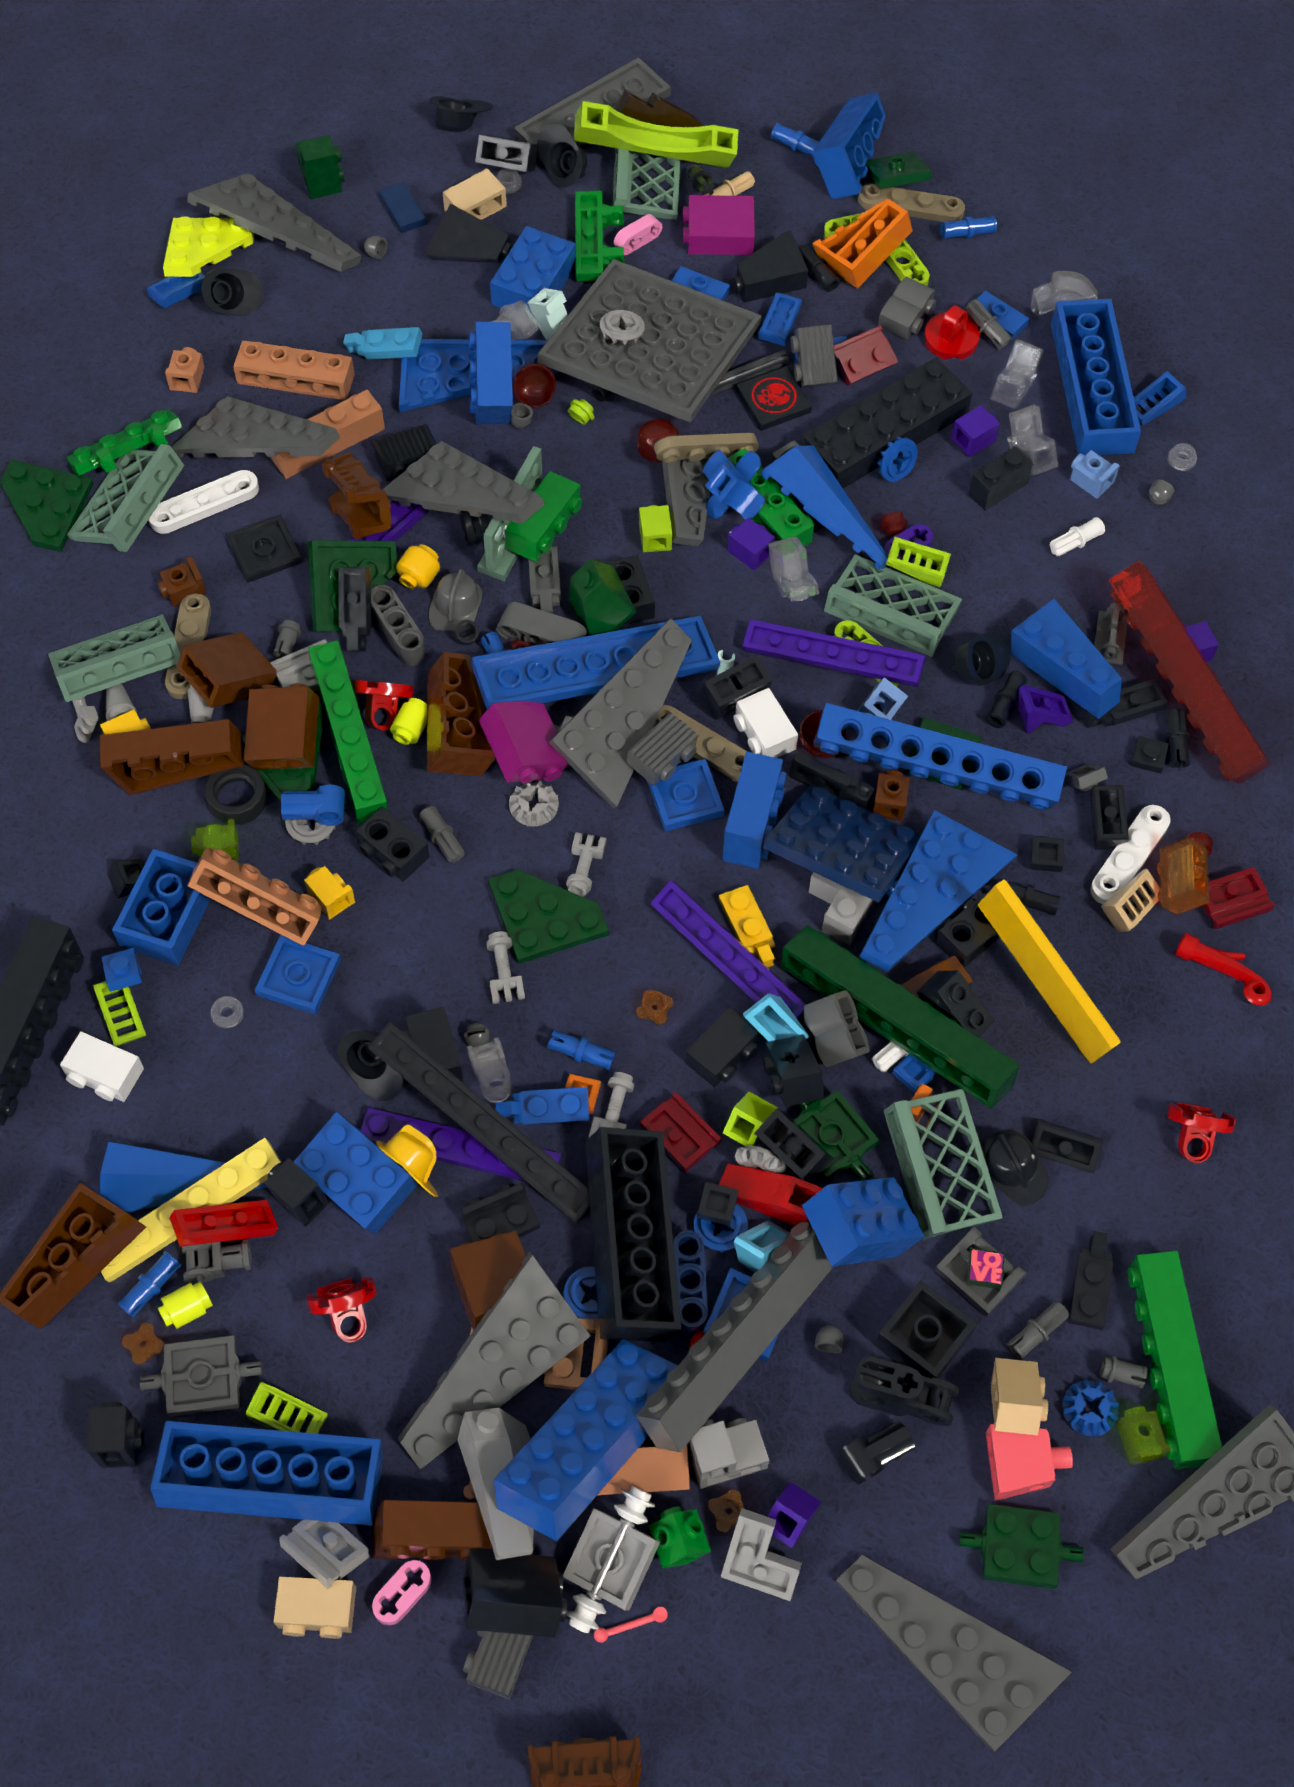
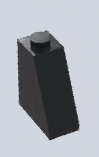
M450 203L425 254L433 260L499 263L501 258L505 259L512 244L509 243L511 238L507 233Z
M791 230L784 232L737 264L736 277H733V286L736 294H741L744 303L775 296L776 292L784 294L807 288L808 268Z

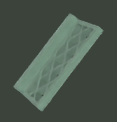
M615 148L612 206H623V212L644 216L652 214L656 218L677 219L680 160L662 156L653 159L646 153ZM639 156L647 162L641 167L634 161ZM666 160L673 168L666 171L659 164ZM651 168L659 174L654 179L646 173ZM640 176L646 183L639 187L632 179ZM665 180L672 188L665 191L658 184ZM650 188L658 194L653 199L645 193ZM638 196L645 203L643 205L632 204L630 200ZM664 200L672 208L671 210L662 209L657 204Z
M161 444L157 451L134 450L119 457L115 463L117 468L109 472L68 532L67 536L70 540L113 544L118 551L127 552L184 467L183 462L170 445ZM130 460H137L136 462L127 466ZM137 471H140L138 474L127 479L128 476L134 474ZM122 480V483H120L119 485L113 487V485H115L116 483H118V482H120V481ZM125 492L124 495L113 501V498ZM106 502L108 503L107 505H105V506L101 507L100 509H98L99 506H101L102 504H104V503H106ZM108 514H111V516H109V517L105 518L104 520L98 522L99 519L103 518L104 516H106V515H108ZM93 523V526L84 530L85 527Z
M535 446L532 447L514 479L515 482L533 492L543 481L541 448ZM493 517L484 533L485 553L477 566V570L482 574L505 581L519 554L506 549L505 529L510 524V521L496 520Z
M855 554L836 585L833 584L829 589L824 612L843 620L854 621L864 629L933 657L940 639L961 605L962 598L890 568L877 569L875 562ZM856 566L868 570L869 575L857 576L854 569ZM881 580H893L897 586L884 588ZM874 582L877 589L864 590L862 584ZM855 585L858 593L847 590L844 587ZM917 590L922 593L923 597L911 599L908 592ZM901 593L904 601L892 603L889 595ZM882 597L885 604L878 603L871 599ZM943 601L952 606L949 609L938 610L935 603ZM928 605L931 612L919 614L916 606ZM909 608L912 616L897 610ZM936 620L939 628L924 621Z
M163 614L48 653L66 702L176 665L181 656L172 631H170Z
M959 1089L911 1101L894 1102L883 1110L913 1212L924 1235L922 1240L1003 1218L964 1090ZM956 1099L959 1109L956 1120L940 1111L945 1101ZM938 1103L937 1106H936V1108H934L933 1106L930 1105V1104ZM922 1107L932 1114L926 1127L914 1121L911 1109ZM936 1118L952 1127L945 1140L930 1131ZM956 1130L968 1138L969 1146L966 1152L950 1144ZM926 1137L942 1146L935 1160L924 1154L922 1145ZM946 1150L962 1159L955 1172L940 1164ZM966 1163L971 1164L978 1170L979 1178L975 1185L960 1176ZM936 1169L951 1178L945 1193L934 1186L932 1177ZM956 1182L972 1191L965 1205L950 1196ZM976 1195L987 1201L991 1214L981 1216L970 1209ZM946 1202L962 1211L956 1223L948 1225L945 1223L942 1210ZM966 1215H968V1216H970V1217L972 1218V1219L964 1220L965 1217H966Z

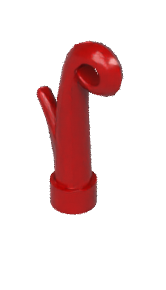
M1184 933L1175 951V956L1186 961L1192 960L1245 983L1243 989L1244 996L1253 1005L1263 1006L1271 1001L1272 992L1264 978L1238 962L1246 958L1244 953L1230 952L1211 947L1199 942V938L1189 933Z

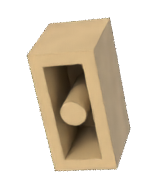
M485 169L443 191L444 210L446 212L451 203L482 220L507 207L506 188L488 169Z
M995 1358L991 1380L995 1431L1038 1435L1040 1421H1046L1048 1415V1400L1043 1399L1045 1378L1039 1377L1038 1362Z
M279 1577L274 1624L277 1628L283 1629L282 1634L288 1636H305V1630L320 1631V1637L342 1638V1632H352L356 1586L353 1581L334 1580L332 1587L327 1589L319 1579Z

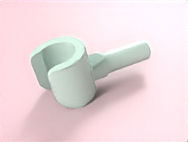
M720 650L717 655L720 660L717 675L734 667L735 661L734 653L730 660L722 659L723 650Z

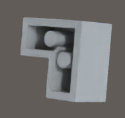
M813 872L811 876L809 893L831 904L824 916L822 932L851 945L876 901Z
M741 1418L727 1423L726 1427L724 1421L714 1423L712 1419L707 1420L687 1444L688 1454L699 1489L767 1469L769 1465V1457L756 1420L747 1422L746 1418Z

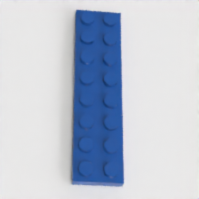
M695 616L673 620L692 640L675 678L718 670L720 660L702 617ZM666 622L472 657L471 666L487 710L493 703L526 701L546 703L594 694Z

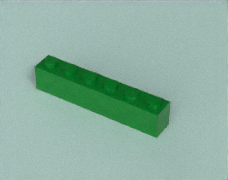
M337 640L308 647L309 660L358 825L365 823L382 806L387 810V801L342 651Z
M1178 1251L1137 1255L1131 1267L1128 1268V1281L1131 1288H1136L1138 1300L1135 1301V1314L1138 1321H1143L1145 1334L1142 1335V1346L1145 1355H1150L1153 1366L1149 1370L1150 1383L1153 1390L1158 1389L1160 1403H1157L1158 1420L1160 1424H1165L1168 1438L1164 1439L1165 1453L1169 1460L1173 1459L1175 1469L1200 1467L1222 1448L1179 1254Z

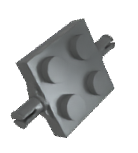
M234 1335L164 1344V1364L161 1374L140 1376L141 1391L162 1388L166 1395V1410L169 1417L240 1408L239 1387L242 1377L263 1375L262 1362L259 1360L240 1363L237 1357L236 1338Z

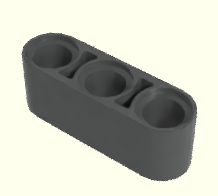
M387 585L375 586L371 589L372 618L400 661L408 666L419 665L425 659L426 654L421 631L391 587Z
M518 602L508 603L496 627L497 633L502 638L508 639L509 637L511 638L510 641L528 647L585 637L587 635V629L576 621Z

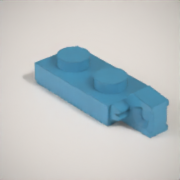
M419 327L365 330L361 334L357 332L345 334L343 345L347 348L348 353L365 356L366 360L416 357L423 333Z

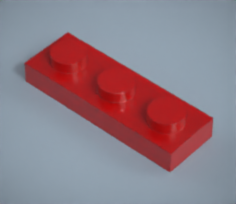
M268 1200L173 1210L169 1218L180 1247L273 1236L279 1228Z

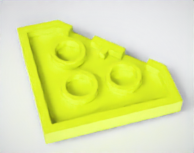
M173 218L163 265L164 276L193 277L201 272L200 267L209 262L215 265L230 257L233 249L239 246L246 248L252 245L255 233L234 224V218Z

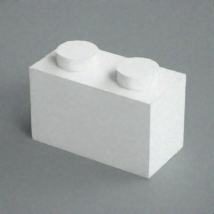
M769 688L737 701L736 714L733 716L734 723L740 732L744 731L749 738L748 745L752 753L778 758L796 750L798 733Z
M81 1031L60 1064L66 1075V1080L70 1084L81 1089L85 1085L95 1089V1093L107 1101H112L116 1098L125 1102L144 1070L138 1056Z

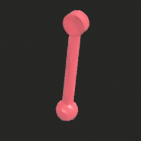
M657 1607L653 1614L608 1629L601 1627L594 1631V1639L602 1643L607 1640L608 1636L653 1621L662 1623L667 1619V1611L664 1607Z

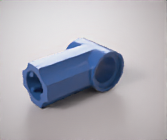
M330 784L320 786L317 791H283V794H281L282 819L316 820L318 823L326 826L339 825L344 819L345 791L340 786Z

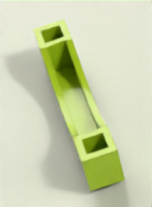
M582 101L575 115L574 140L728 168L737 155L738 129L717 125L701 127L655 125L630 118L608 105Z

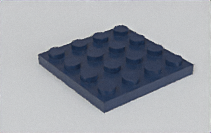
M810 785L766 837L763 849L879 903L906 865L920 835L914 833L908 827L899 826L886 820L880 814L866 811L852 801L840 799L830 794L824 788Z

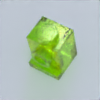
M228 819V825L210 824L206 827L196 828V834L191 835L193 854L198 853L200 859L206 847L213 850L218 848L227 852L232 860L239 861V838L234 819Z
M1138 1406L1124 1411L1125 1417H1121L1117 1427L1128 1464L1133 1465L1164 1458L1170 1451L1168 1443L1166 1444L1156 1410L1146 1412L1145 1406ZM1145 1426L1149 1436L1141 1435L1138 1427Z

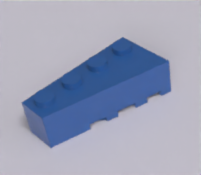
M877 92L850 98L813 151L814 162L820 169L832 199L857 195L861 192L862 185L859 182L861 178L866 177L868 169L865 164L867 159L873 156V141L878 140L886 117Z
M1052 599L1011 630V654L1096 718H1101L1120 703L1122 678L1055 599Z

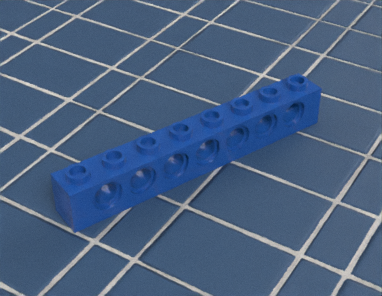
M825 703L822 710L814 745L820 746V750L825 753L838 754L839 751L850 754V758L855 761L868 762L869 759L880 762V766L885 769L898 770V767L907 769L915 777L928 778V775L940 778L941 783L949 786H958V783H962L963 785L970 786V790L973 792L988 794V791L1000 794L1001 799L1010 802H1018L1019 799L1030 802L1031 807L1040 810H1048L1049 807L1053 808L1059 802L1067 766ZM843 729H852L856 733L857 739L847 741L842 737L841 731ZM876 736L882 737L886 741V748H875L871 738ZM905 744L912 745L916 750V756L908 757L904 755L901 746ZM932 753H942L946 758V764H936L932 760ZM962 761H972L976 766V772H966L962 767ZM992 769H1002L1005 772L1006 780H996L992 775ZM1022 777H1032L1036 783V788H1026L1023 785Z

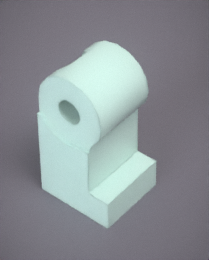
M544 288L527 303L546 340H549L567 318V311L563 305L566 299L562 291Z

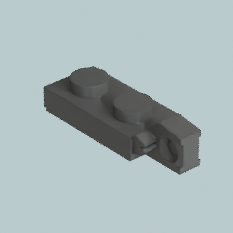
M557 546L551 547L548 553H543L537 562L528 559L533 607H540V610L552 614L553 606H560L559 600H561Z

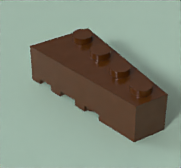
M443 652L427 673V772L482 776L496 759L479 723V719L486 710L471 666L472 660L470 655Z
M229 719L100 735V768L129 795L244 766L242 733Z
M79 1183L1 1291L0 1303L19 1317L42 1329L123 1251L146 1226L93 1190Z
M383 1500L374 1514L372 1560L410 1558L440 1560L446 1557H460L461 1560L467 1561L469 1549L493 1551L479 1505L475 1502Z

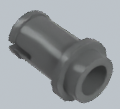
M284 620L278 626L279 636L273 650V655L278 659L293 653L296 640L302 634L300 625L291 620Z
M1111 1355V1357L1105 1356L1100 1367V1377L1106 1378L1108 1383L1114 1380L1143 1388L1145 1381L1142 1378H1147V1366L1117 1360L1116 1355Z

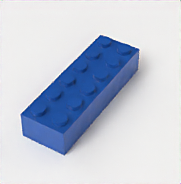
M1112 299L1056 302L1051 328L1077 454L1087 455L1091 450L1098 455L1135 453L1141 428Z
M623 1339L494 1478L497 1509L547 1537L558 1541L647 1439L649 1435L636 1415L644 1407L646 1400L656 1393L667 1380L668 1374L677 1368L678 1365Z
M166 1421L151 1484V1492L156 1507L373 1526L383 1464L381 1439Z

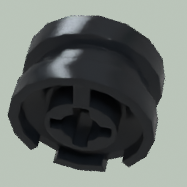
M461 510L462 515H459L462 530H464L466 535L464 537L467 545H474L478 540L484 542V533L489 525L487 514L482 513L480 517L471 516L468 511Z

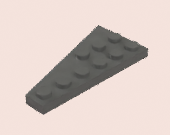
M249 173L188 193L187 203L197 206L198 203L210 207V213L216 216L221 214L234 218V224L271 241L275 237L286 242V247L293 251L297 249L305 250L311 253V259L342 272L360 263L361 255L353 250L350 245L342 242L329 230L324 229L313 221L311 217L302 213L292 203L284 200L274 190L266 187Z
M227 396L221 399L216 404V407L206 416L201 417L196 425L171 448L179 458H182L185 453H192L194 458H203L206 453H216L218 458L255 457L256 452H265L267 457H276L279 452H290L291 456H321L340 436L336 428Z
M443 441L431 447L428 453L417 462L410 464L406 471L382 489L385 490L389 502L392 500L399 501L401 506L409 507L412 503L421 504L424 509L459 514L462 510L468 511L471 516L480 517L482 513L490 514L496 520L524 523L545 505L540 495Z
M669 619L548 742L612 808L618 806L634 771L627 764L628 750L653 728L692 641L672 619Z
M530 1252L522 1261L523 1265L514 1278H510L504 1286V1292L493 1308L488 1309L457 1353V1359L450 1369L444 1372L437 1381L438 1386L428 1400L421 1404L399 1435V1442L420 1469L458 1441L457 1438L465 1412L500 1408L590 1337V1334Z
M1269 1404L1110 1550L1129 1574L1137 1580L1173 1562L1175 1556L1190 1548L1197 1550L1207 1545L1206 1540L1218 1534L1226 1536L1272 1513L1275 1506L1287 1500L1294 1502L1293 1430L1279 1411Z
M863 1555L835 1582L993 1753L1072 1673L1070 1670Z

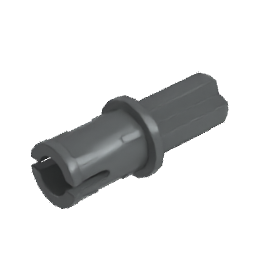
M977 299L972 300L965 307L966 312L980 326V333L984 332L998 350L1002 349L1012 340V337L997 321L998 317H992Z
M435 806L425 808L419 814V819L430 832L432 843L438 844L449 862L457 863L464 857L465 852L453 835V827L445 823Z
M1054 1302L1036 1319L1030 1318L1027 1321V1326L1006 1343L1007 1348L1013 1355L1018 1353L1016 1356L1018 1360H1023L1038 1344L1049 1340L1048 1335L1069 1317V1312L1060 1302Z

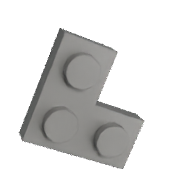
M742 1508L721 1577L790 1601L802 1563L767 1551L776 1520Z

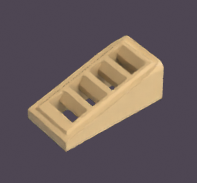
M1144 869L1105 902L1101 908L1118 932H1128L1142 920L1164 894L1148 869ZM1144 882L1152 893L1150 896L1142 885ZM1137 889L1144 898L1143 902L1135 892ZM1130 897L1132 898V900H1133L1134 903L1136 904V906H1137L1136 908H1134V906H1133L1132 903L1130 902V900H1129ZM1123 905H1125L1126 908L1128 909V911H1129V914H1128V915H1127V913L1125 912V910L1123 909V907H1122Z

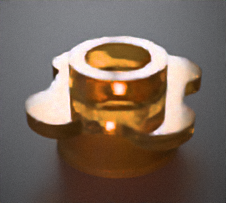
M647 990L643 993L642 1005L636 1009V1014L640 1019L648 1018L657 1025H663L667 1021L666 1014L668 1009L673 1007V999L659 991ZM656 1005L658 1006V1008L654 1010L652 1009V1006Z
M143 1323L138 1331L132 1335L127 1334L122 1339L123 1347L130 1350L133 1355L132 1361L138 1365L144 1364L146 1360L151 1359L156 1353H160L164 1349L163 1340L155 1336L153 1333L154 1327L150 1323ZM142 1341H146V1345L144 1347L140 1346V1343Z
M730 1490L728 1494H724L719 1498H712L708 1503V1510L714 1513L717 1520L716 1528L720 1532H728L730 1527L736 1525L742 1508L744 1509L741 1501L742 1496L736 1490ZM731 1508L732 1513L726 1514L725 1510Z

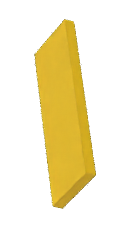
M1002 880L996 884L978 903V907L1083 1055L1092 1064L1120 1044V1039L1007 881Z

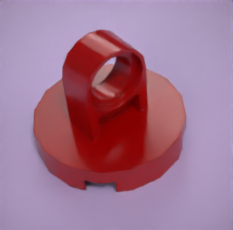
M957 305L952 306L947 312L939 313L932 317L926 324L924 334L925 344L933 355L945 360L958 357L960 360L972 355L978 347L980 337L977 324L968 317V313Z
M353 680L352 685L354 693L367 694L365 709L367 725L372 729L381 731L389 730L396 718L398 697L413 698L414 686ZM379 708H383L387 713V720L383 725H378L374 720L375 712Z
M1177 1102V1105L1169 1103L1167 1112L1169 1119L1182 1124L1178 1149L1184 1158L1193 1163L1206 1161L1212 1153L1216 1132H1234L1237 1120L1236 1117L1222 1112V1116L1219 1118L1216 1117V1113L1211 1111V1108ZM1194 1138H1200L1203 1142L1202 1151L1197 1155H1190L1187 1151L1188 1143Z
M362 1277L363 1283L353 1284L352 1278L343 1279L316 1289L317 1297L314 1298L311 1294L306 1296L310 1313L315 1315L329 1314L335 1334L343 1341L356 1342L362 1338L367 1328L362 1304L377 1295L372 1277ZM347 1316H355L358 1319V1328L352 1334H343L341 1331V1322Z

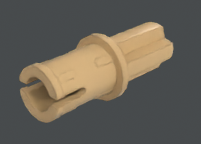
M746 171L730 181L724 180L721 186L713 190L714 193L712 195L737 196L751 188L755 183V179L751 172Z

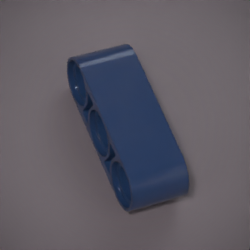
M686 1230L676 1235L673 1245L681 1330L679 1332L685 1336L693 1337L694 1334L704 1330L708 1315L705 1253L702 1237L695 1231ZM684 1245H690L697 1252L694 1255L686 1256L679 1251V1248ZM685 1278H692L697 1281L698 1286L694 1289H686L682 1286L681 1281ZM693 1311L701 1319L696 1323H688L682 1315Z

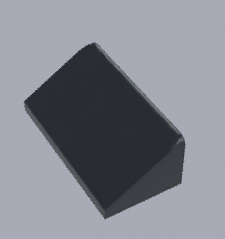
M1092 786L1090 805L1095 850H1102L1129 842L1124 786Z
M1038 1119L1031 1143L1040 1157L1094 1173L1103 1145V1139Z

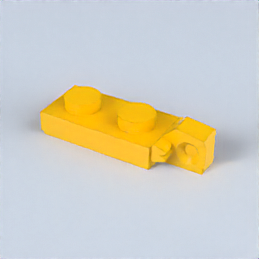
M745 885L719 895L718 901L736 938L749 951L755 954L767 967L773 966V960L775 959L771 948L775 947L773 936L749 886Z

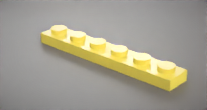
M263 1138L138 1220L146 1228L101 1271L105 1280L110 1283L177 1239L169 1219L173 1210L231 1204L265 1182L271 1169L278 1163H282L270 1142Z

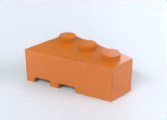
M887 198L860 214L858 220L844 228L842 225L835 229V234L821 241V239L813 242V247L816 255L820 259L827 261L826 266L832 272L858 289L913 231L908 211Z

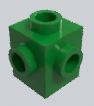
M680 1507L667 1509L660 1513V1520L648 1526L651 1536L660 1541L657 1554L662 1569L687 1565L711 1552L697 1509L681 1511Z

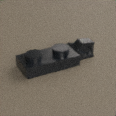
M339 568V629H342L343 636L347 637V651L366 652V636H370L371 568Z
M1154 678L1121 689L1120 703L1099 719L1085 709L1082 720L1086 728L1102 723L1105 727L1114 726L1167 709L1169 702Z
M797 751L792 760L789 776L807 786L812 785L824 788L830 794L843 800L852 801L863 808L867 807L873 797L875 788L864 781H858L840 769H834L818 761L813 756Z
M1093 1231L1089 1249L1081 1248L1076 1263L1068 1323L1103 1330L1105 1327L1113 1268V1254L1105 1252L1107 1233Z

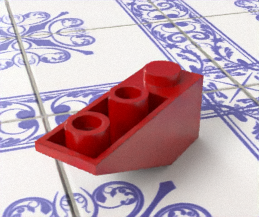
M727 1164L719 1183L720 1186L739 1190L737 1204L792 1226H796L800 1222H809L802 1205L823 1189L794 1176Z

